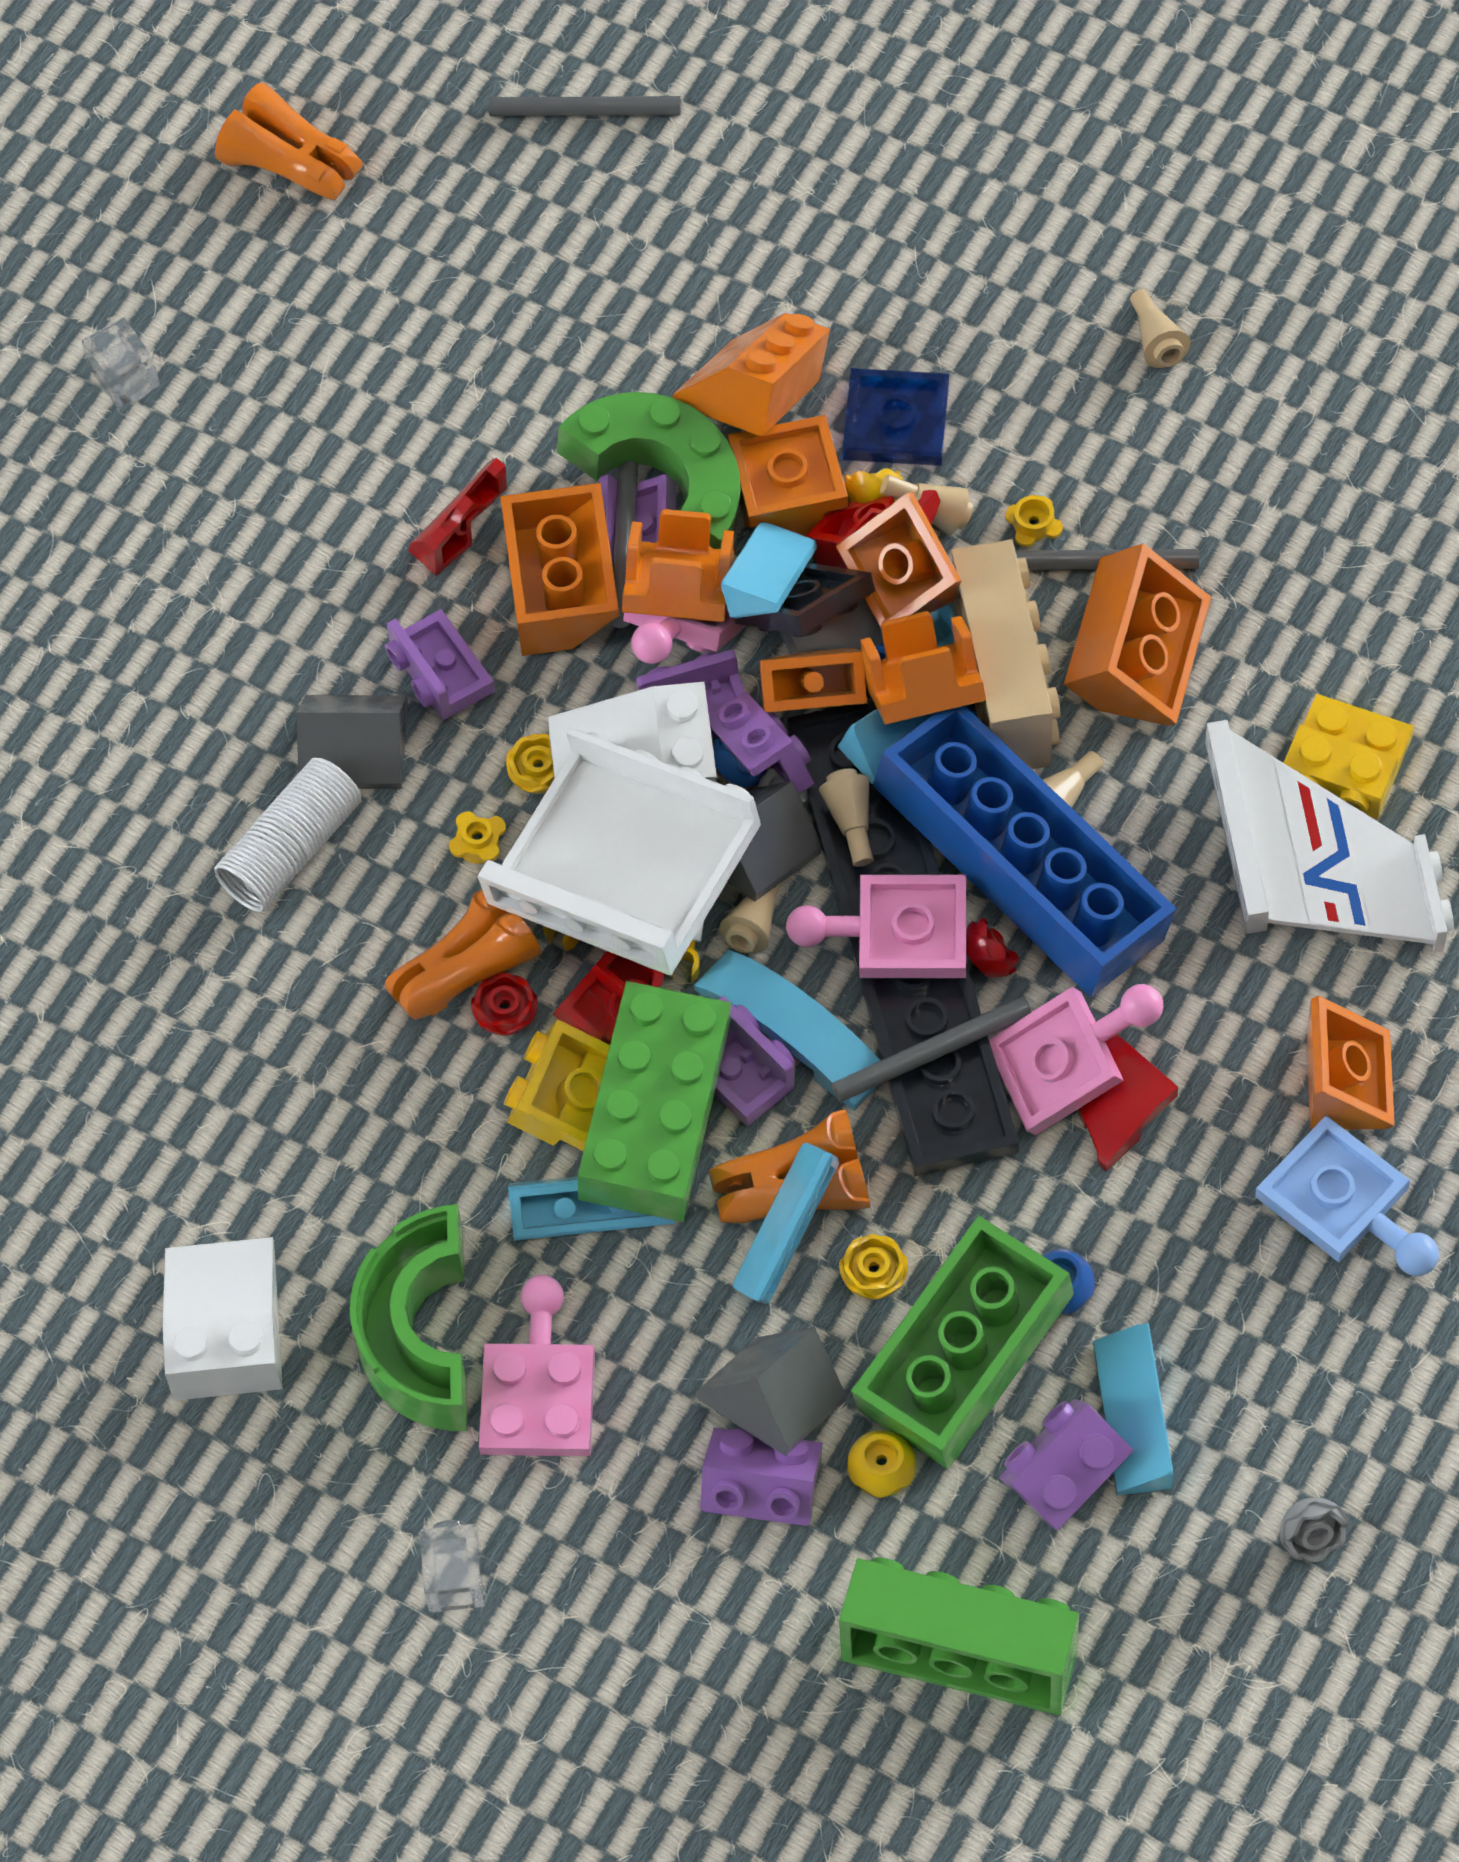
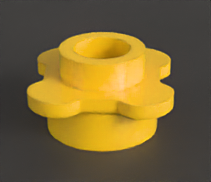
M1039 495L1026 496L1020 499L1016 505L1009 506L1005 512V520L1013 524L1016 531L1015 541L1022 547H1031L1035 541L1046 537L1055 539L1062 534L1063 524L1060 520L1055 519L1053 503L1047 497ZM1037 520L1039 522L1037 524H1031L1029 521Z
M470 811L459 814L456 818V826L458 827L456 837L449 842L451 854L457 858L463 857L466 861L474 864L486 863L487 860H496L499 856V837L506 832L504 820L498 816H493L489 819L476 817ZM475 834H481L482 838L475 840L473 839V836Z

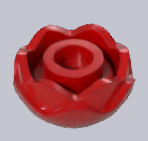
M981 918L976 923L972 920L966 928V954L988 978H1002L1016 972L1015 966L1019 963V956L1016 952L1006 947L1002 934L995 929H989L988 921L985 918Z
M499 973L485 979L478 986L475 996L471 999V1010L477 1023L484 1030L500 1036L513 1035L525 1029L533 1021L538 1007L537 995L533 992L529 983L523 977L509 973ZM502 1004L510 1005L507 1009L500 1008Z

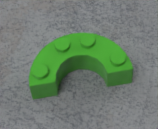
M620 393L586 404L571 414L559 426L557 453L596 481L626 461L631 460L638 465L652 466L667 473L680 487L685 499L681 511L701 512L711 515L709 543L711 548L721 549L724 530L735 531L740 499V474L737 460L730 444L719 428L692 406L677 399L655 393Z
M458 1204L428 1209L403 1220L392 1228L393 1233L376 1249L371 1248L364 1258L353 1283L350 1299V1318L360 1362L365 1375L378 1395L390 1407L410 1420L428 1427L449 1431H468L467 1381L461 1354L438 1351L422 1342L412 1330L415 1313L428 1296L445 1285L464 1281L463 1228Z

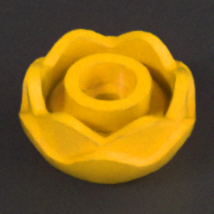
M885 468L877 473L869 474L865 471H857L851 477L850 475H845L844 484L848 501L867 503L877 498L887 497V495L880 493L883 478L889 474L904 480L901 477L900 470L894 473L891 469Z
M531 734L522 737L507 753L506 766L511 781L523 791L533 794H544L554 781L549 734ZM537 763L543 764L542 767H534Z
M869 1234L864 1237H858L849 1244L843 1258L839 1262V1269L845 1285L851 1292L866 1299L877 1300L893 1294L903 1285L908 1273V1259L892 1238ZM871 1266H877L879 1270L876 1272H872L869 1270V1268Z
M884 1430L871 1431L862 1435L852 1445L848 1454V1475L851 1482L855 1486L860 1487L865 1493L878 1498L888 1497L900 1492L911 1484L915 1476L916 1455L910 1443L899 1434ZM884 1458L887 1462L884 1465H879L877 1460Z

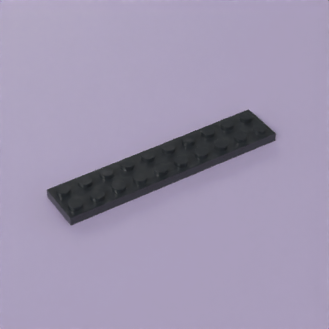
M873 699L867 700V703L842 705L787 718L790 737L795 735L811 758V761L805 764L815 784L806 789L808 802L841 916H860V875H940L930 841L876 790L870 781L869 822L866 832L874 861L865 866H854L847 838L842 834L819 793V787L827 782L826 777L835 771L855 769L857 774H862L838 748V745L854 723L877 709ZM847 937L882 1060L981 1015L967 964L966 978H860V937ZM988 1036L888 1081L914 1176L1019 1152V1140Z

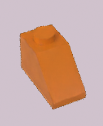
M856 648L808 651L759 660L762 702L765 712L867 703L862 651Z

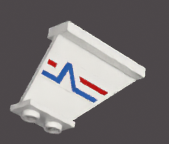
M1228 720L1207 723L1205 744L1246 934L1267 931L1268 923L1427 943L1432 944L1433 952L1444 950L1447 931L1454 930L1453 913L1449 900H1440L1436 883L1443 881L1441 861L1438 851L1429 852L1425 834L1415 836L1414 843H1411L1231 731Z

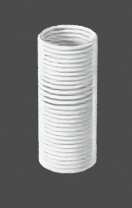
M312 758L214 867L215 876L219 883L235 900L253 911L264 912L362 802L361 793L356 784L345 772L330 761L323 758Z

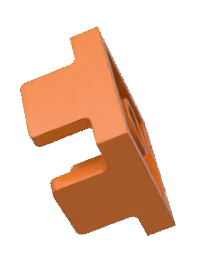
M826 415L774 425L762 437L747 431L728 434V443L737 460L740 474L739 505L745 527H756L761 522H767L806 536L824 517L826 512L848 508V495Z
M663 509L659 517L658 542L650 543L642 542L643 522L632 521L627 545L622 612L724 622L727 604L721 583L734 563V531L724 530L721 549H713L709 545L710 514Z
M927 611L881 623L880 627L886 655L883 660H880L879 653L870 637L860 640L866 687L885 725L986 701L984 683L977 670L972 636L961 616L951 618L955 642L953 644L937 646L933 618Z

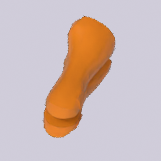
M262 82L256 84L244 97L242 113L234 109L227 117L218 134L215 146V158L228 166L248 165L262 168L283 176L301 187L333 201L345 189L343 179L352 180L363 167L361 159L347 144L318 130L298 114L276 91Z
M480 890L473 894L468 910L460 921L435 945L389 975L385 981V988L412 1019L417 1020L430 1015L434 1016L446 1008L449 1002L467 988L522 965L542 955V951L537 939L522 917L487 904L483 890Z
M846 1109L831 1113L814 1128L788 1142L726 1161L709 1169L708 1173L713 1191L716 1193H729L716 1202L720 1221L723 1223L744 1224L766 1218L800 1147L804 1143H809L836 1156L840 1162L816 1210H860L871 1208Z

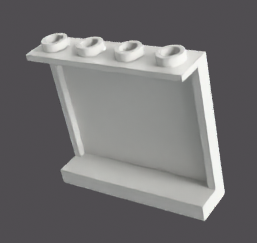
M569 728L566 735L572 752L501 865L487 860L478 875L487 904L671 976L761 826L754 797L745 789L735 784H726L724 786L705 779L702 774L690 767L682 766L676 768L660 762L654 755L645 750L636 749L631 751L615 745L610 739L600 733L590 732L586 734Z

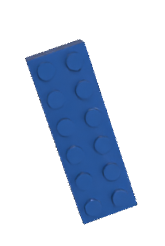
M966 706L935 713L882 752L873 787L952 864L966 875L990 901L1090 998L1165 940L1177 908Z

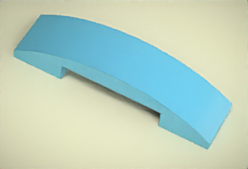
M728 950L694 985V990L703 997L718 1000L721 996H724L735 1007L742 1005L747 1008L758 1022L759 1030L772 1040L776 1039L784 1044L793 1056L814 1071V1081L834 1096L831 1083L881 1061L850 1029L813 998L779 974L740 953ZM878 1086L847 1099L843 1103L855 1111Z

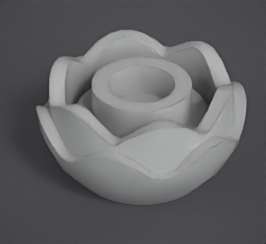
M1318 1497L1302 1499L1288 1509L1281 1521V1544L1295 1559H1306L1311 1562L1322 1561L1330 1552L1340 1548L1345 1543L1346 1529L1349 1526L1348 1518L1336 1503L1328 1499Z

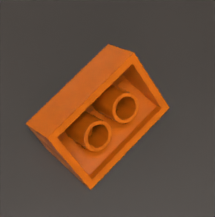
M784 313L732 339L673 394L672 398L692 406L707 417L762 437L819 382L830 329L815 324L814 320L806 315Z
M601 483L500 496L522 656L571 650L620 616Z
M1144 543L1101 557L1064 685L1098 711L1167 726L1177 724L1211 596Z

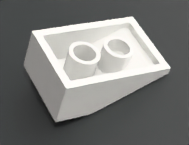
M704 682L652 686L548 717L554 779L572 752L566 733L569 728H573L586 734L590 732L600 733L610 739L615 745L631 751L636 749L645 750L654 755L660 762L676 768L682 766L690 767L702 774L705 779L716 782L717 775Z
M273 1237L165 1248L163 1299L165 1376L174 1401L283 1389Z

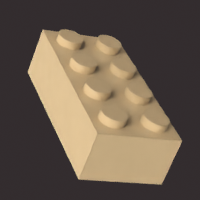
M1012 539L952 549V564L962 580L952 602L956 617L961 616L971 633L977 670L983 680L986 701L974 703L977 717L1031 769L1051 766L1052 746L1060 744L1057 718L1061 717L1056 687H1048L1046 675L1050 674V661L1046 644H1038L1036 631H1040V619L1035 600L1028 601L1026 588H1030V576L1026 558L1017 559Z

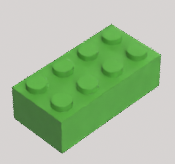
M626 981L578 1172V1200L684 1222L730 1031V1002Z
M978 1215L851 1390L858 1411L886 1430L899 1434L912 1447L949 1470L1073 1297L1074 1291L1069 1272Z
M876 1557L871 1561L857 1558L839 1619L841 1660L1061 1716L1077 1656L1079 1613L1070 1611L1069 1606L1054 1599L1042 1598L1034 1602L1015 1597L1013 1592L997 1585H984L982 1588L961 1584L956 1577L944 1572L929 1571L925 1575L904 1570L900 1563L888 1558Z

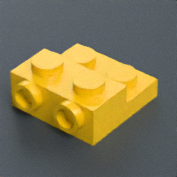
M1316 693L1304 724L1299 725L1283 763L1369 817L1378 820L1413 737L1414 726Z
M559 1019L553 1023L545 1034L537 1031L523 1058L532 1063L525 1079L520 1076L515 1078L504 1100V1105L512 1108L507 1123L553 1146L559 1140H562L584 1151L610 1045Z

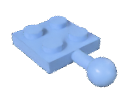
M1327 1115L1256 1188L1255 1197L1337 1262H1340L1370 1231L1395 1251L1396 1262L1403 1272L1412 1276H1422L1431 1272L1437 1265L1439 1250L1437 1244L1430 1236L1418 1232L1408 1234L1385 1216L1388 1210L1409 1189L1410 1179Z

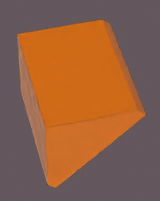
M913 492L906 493L836 546L848 569L871 572L876 591L865 597V600L879 626L883 621L925 611L932 613L952 603L962 582Z
M1321 996L1312 998L1307 1026L1310 1129H1313L1326 1115L1343 1129H1388L1395 1126L1390 1030Z

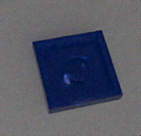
M851 368L842 449L843 460L942 466L950 374Z

